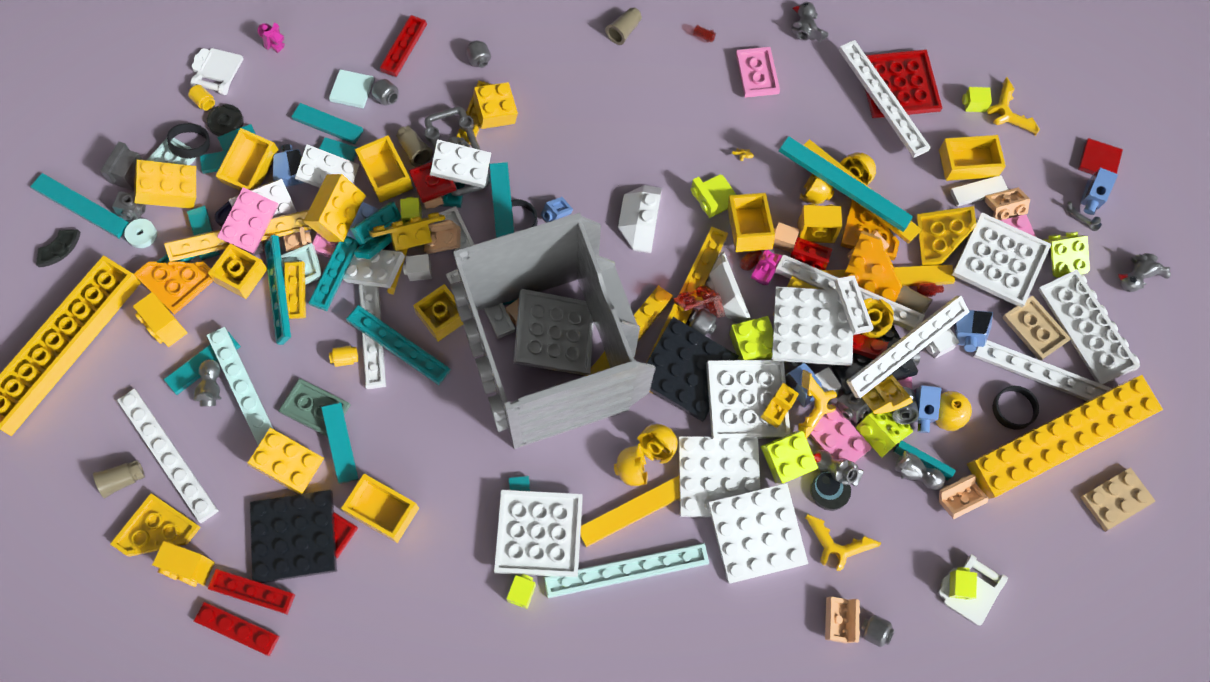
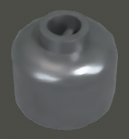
M479 40L469 43L466 55L471 65L479 68L487 66L491 59V53L486 43Z
M381 79L373 85L372 95L381 104L386 106L397 101L399 97L398 88L389 80Z
M704 308L695 309L688 319V322H690L689 326L703 335L708 333L711 335L717 327L715 315Z
M873 615L870 620L865 619L861 630L864 631V639L879 647H883L885 644L889 645L895 631L890 621L877 615Z

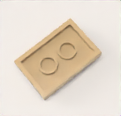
M1034 296L1028 298L1023 307L1017 306L1002 317L1040 361L1071 340Z
M1131 467L1080 497L1105 532L1156 502Z

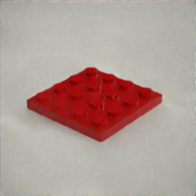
M927 50L866 55L908 115L941 112L943 107ZM865 89L872 118L885 117Z

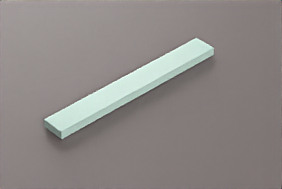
M705 543L578 569V577L545 576L544 581L547 597L552 598L708 565L709 560Z

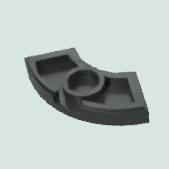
M78 229L59 230L53 242L38 248L36 265L38 267H46L63 260L77 245L81 232Z

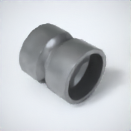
M903 387L910 395L913 403L892 411V417L896 423L906 425L915 422L918 419L919 413L915 392L908 387Z

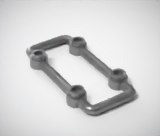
M462 107L450 108L425 118V136L429 142H432L434 150L440 134L438 128L433 126L432 122L455 114H459L460 128L467 133L472 148L480 150L473 132V119L466 114ZM490 163L484 188L491 185ZM469 185L451 193L454 196H462L484 188Z

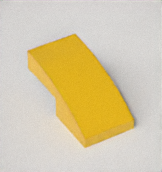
M782 383L765 408L761 418L775 428H778L787 412L793 406L799 393Z

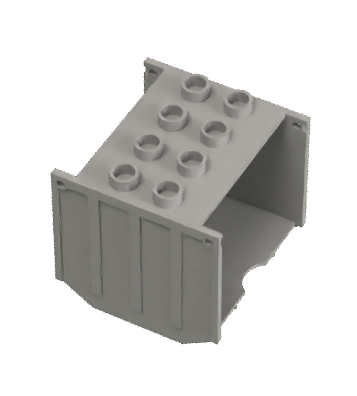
M580 213L453 251L460 281L450 285L461 321H463L473 357L484 355L475 359L485 394L495 391L497 394L488 397L498 432L506 429L509 430L514 449L629 411L630 406L646 396L650 391L655 366L634 360L640 327L636 323L615 268V262L599 256L601 225L598 222L581 216ZM578 280L592 320L602 340L610 369L518 398V400L508 402L477 310H484V308H490L518 299L521 289L541 292Z

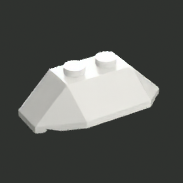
M643 185L624 194L618 229L633 251L651 253L662 193V188Z
M721 252L706 282L708 291L712 292L714 297V307L719 309L721 315L738 323L750 321V314L725 252Z

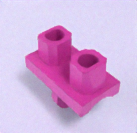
M267 23L259 25L258 35L263 38L264 47L267 50L272 48L277 53L281 51L285 44L283 43L284 36L279 31V25L277 23H274L273 27Z
M765 250L751 278L762 285H769L782 255Z

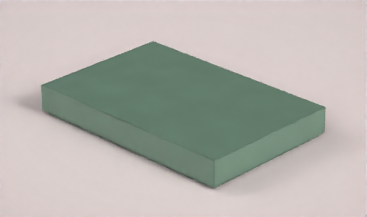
M299 378L279 409V413L328 437L321 407L341 403L345 415L351 405L349 402Z

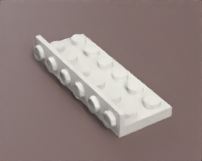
M1075 270L1039 287L1040 294L1063 330L1071 338V343L1097 383L1104 385L1129 372H1134L1140 367L1138 357L1131 353L1127 340L1120 336L1117 325L1109 319L1106 308L1100 305L1095 291L1088 287L1087 280L1082 273L1080 274L1078 270Z

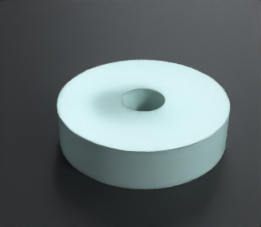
M136 219L128 224L124 235L131 246L146 248L156 240L157 230L149 220Z

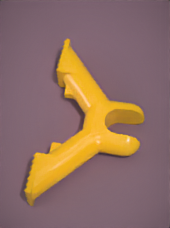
M1006 77L1002 83L999 102L988 108V115L993 113L1001 115V117L993 121L995 125L1008 122L1028 130L1036 136L1040 128L1033 117L1027 119L1024 115L1020 116L1013 113L1009 108V102L1013 100L1012 93L1015 88L1008 77Z
M803 370L801 387L807 389V395H812L815 399L814 408L808 417H805L803 423L798 424V431H803L807 439L823 415L835 411L836 406L827 405L830 399L836 398L837 393L834 390L823 391L812 377V373Z
M809 514L805 517L824 548L820 559L822 565L825 566L829 554H835L838 557L836 571H841L844 568L847 557L881 545V542L866 536L860 540L853 538L852 543L843 546L834 543L829 534L830 529L824 526V520Z

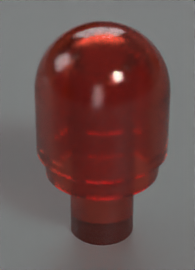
M757 250L747 253L740 260V267L745 271L753 269L758 264V258L763 254L762 251Z
M922 282L917 286V292L927 297H933L936 293H943L944 287L943 285L936 286L933 282Z

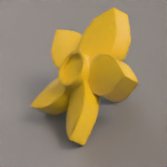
M737 148L736 151H732V154L739 155L740 161H743L744 158H753L754 156L749 149L740 150Z

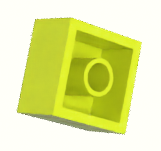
M768 316L731 326L729 335L735 353L739 356L738 360H772L773 328Z
M795 431L761 446L775 483L783 484L818 469L803 431Z

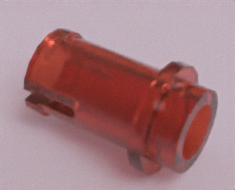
M696 25L693 35L705 39L709 43L714 41L716 33L712 29L708 30Z

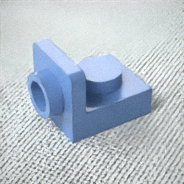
M563 197L546 202L541 216L546 222H551L570 215L573 208Z

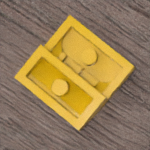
M893 375L888 376L885 381L880 382L861 397L874 414L891 412L913 403L910 395Z

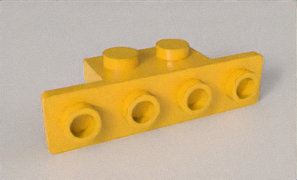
M439 212L428 214V217L423 219L419 216L410 218V222L403 223V221L391 223L392 226L386 228L384 225L373 227V231H369L371 237H377L390 233L394 250L399 251L431 243L432 239L428 224L445 220V216L439 214Z

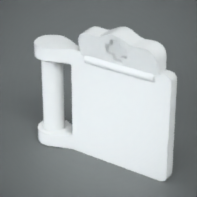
M214 48L210 50L201 49L194 56L192 68L197 74L192 77L191 86L202 85L204 88L219 91V94L226 95L229 85L243 61V57ZM202 77L219 81L222 83L219 85L203 81Z
M970 554L963 567L975 568L996 582L995 586L993 587L977 577V594L975 599L950 598V572L957 570V568H953L942 579L938 594L945 599V605L980 626L984 622L1001 589L1006 584L1008 577L1004 574L999 575L977 561V557Z

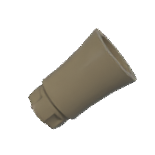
M632 7L625 11L614 22L606 26L605 32L607 37L613 43L623 45L642 20L640 11Z
M406 126L398 130L396 137L408 155L411 164L415 167L426 164L432 158L433 150L423 142L411 127Z
M902 285L896 303L924 314L933 299L910 289L906 285Z
M135 460L107 470L94 472L93 477L101 496L105 499L113 493L145 478V474L139 460Z

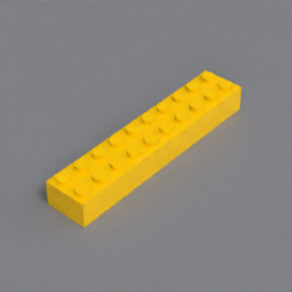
M103 255L0 373V430L12 436L141 284L133 273Z
M1140 375L968 462L967 466L970 472L976 476L979 488L986 494L988 499L996 498L1163 409L1143 375Z

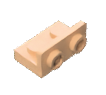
M1018 187L985 196V203L994 211L993 218L1004 220L1027 214L1030 198Z
M452 220L428 224L432 242L424 244V252L431 254L460 248V226Z

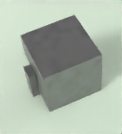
M118 141L100 172L109 183L135 191L136 162L143 159L137 152L131 151L125 143Z

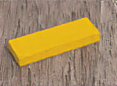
M305 262L284 263V282L289 319L306 318Z

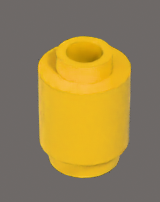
M195 85L190 88L188 97L200 109L207 111L213 108L215 105L214 98L202 85Z
M350 345L332 348V352H329L330 363H334L335 367L353 365L354 362H358L357 347Z

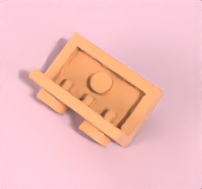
M974 474L962 477L959 481L946 485L939 491V503L953 519L988 502L986 494L976 485V476Z
M826 597L825 640L840 643L859 642L860 601L858 599L847 600L837 597Z

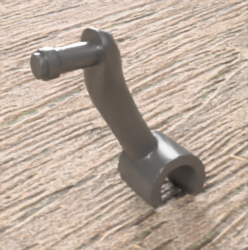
M1071 201L1067 203V211L1073 217L1088 224L1089 228L1093 231H1098L1101 228L1100 217H1094L1091 220L1078 213L1072 206Z

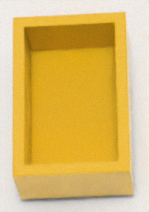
M240 128L216 177L221 183L239 191L243 187L248 190L260 187L273 162V157L279 149L274 142Z
M389 135L355 149L359 162L380 203L413 189L411 179Z
M998 135L945 138L939 148L946 181L993 178L1000 176L1006 167Z
M137 160L134 203L194 208L196 201V166Z
M327 174L303 222L328 242H344L366 195L344 175Z
M766 193L729 195L728 215L735 251L773 249L775 232Z
M270 428L248 461V466L302 495L324 458Z
M363 474L341 509L348 516L398 543L419 510V507L414 501L370 476Z

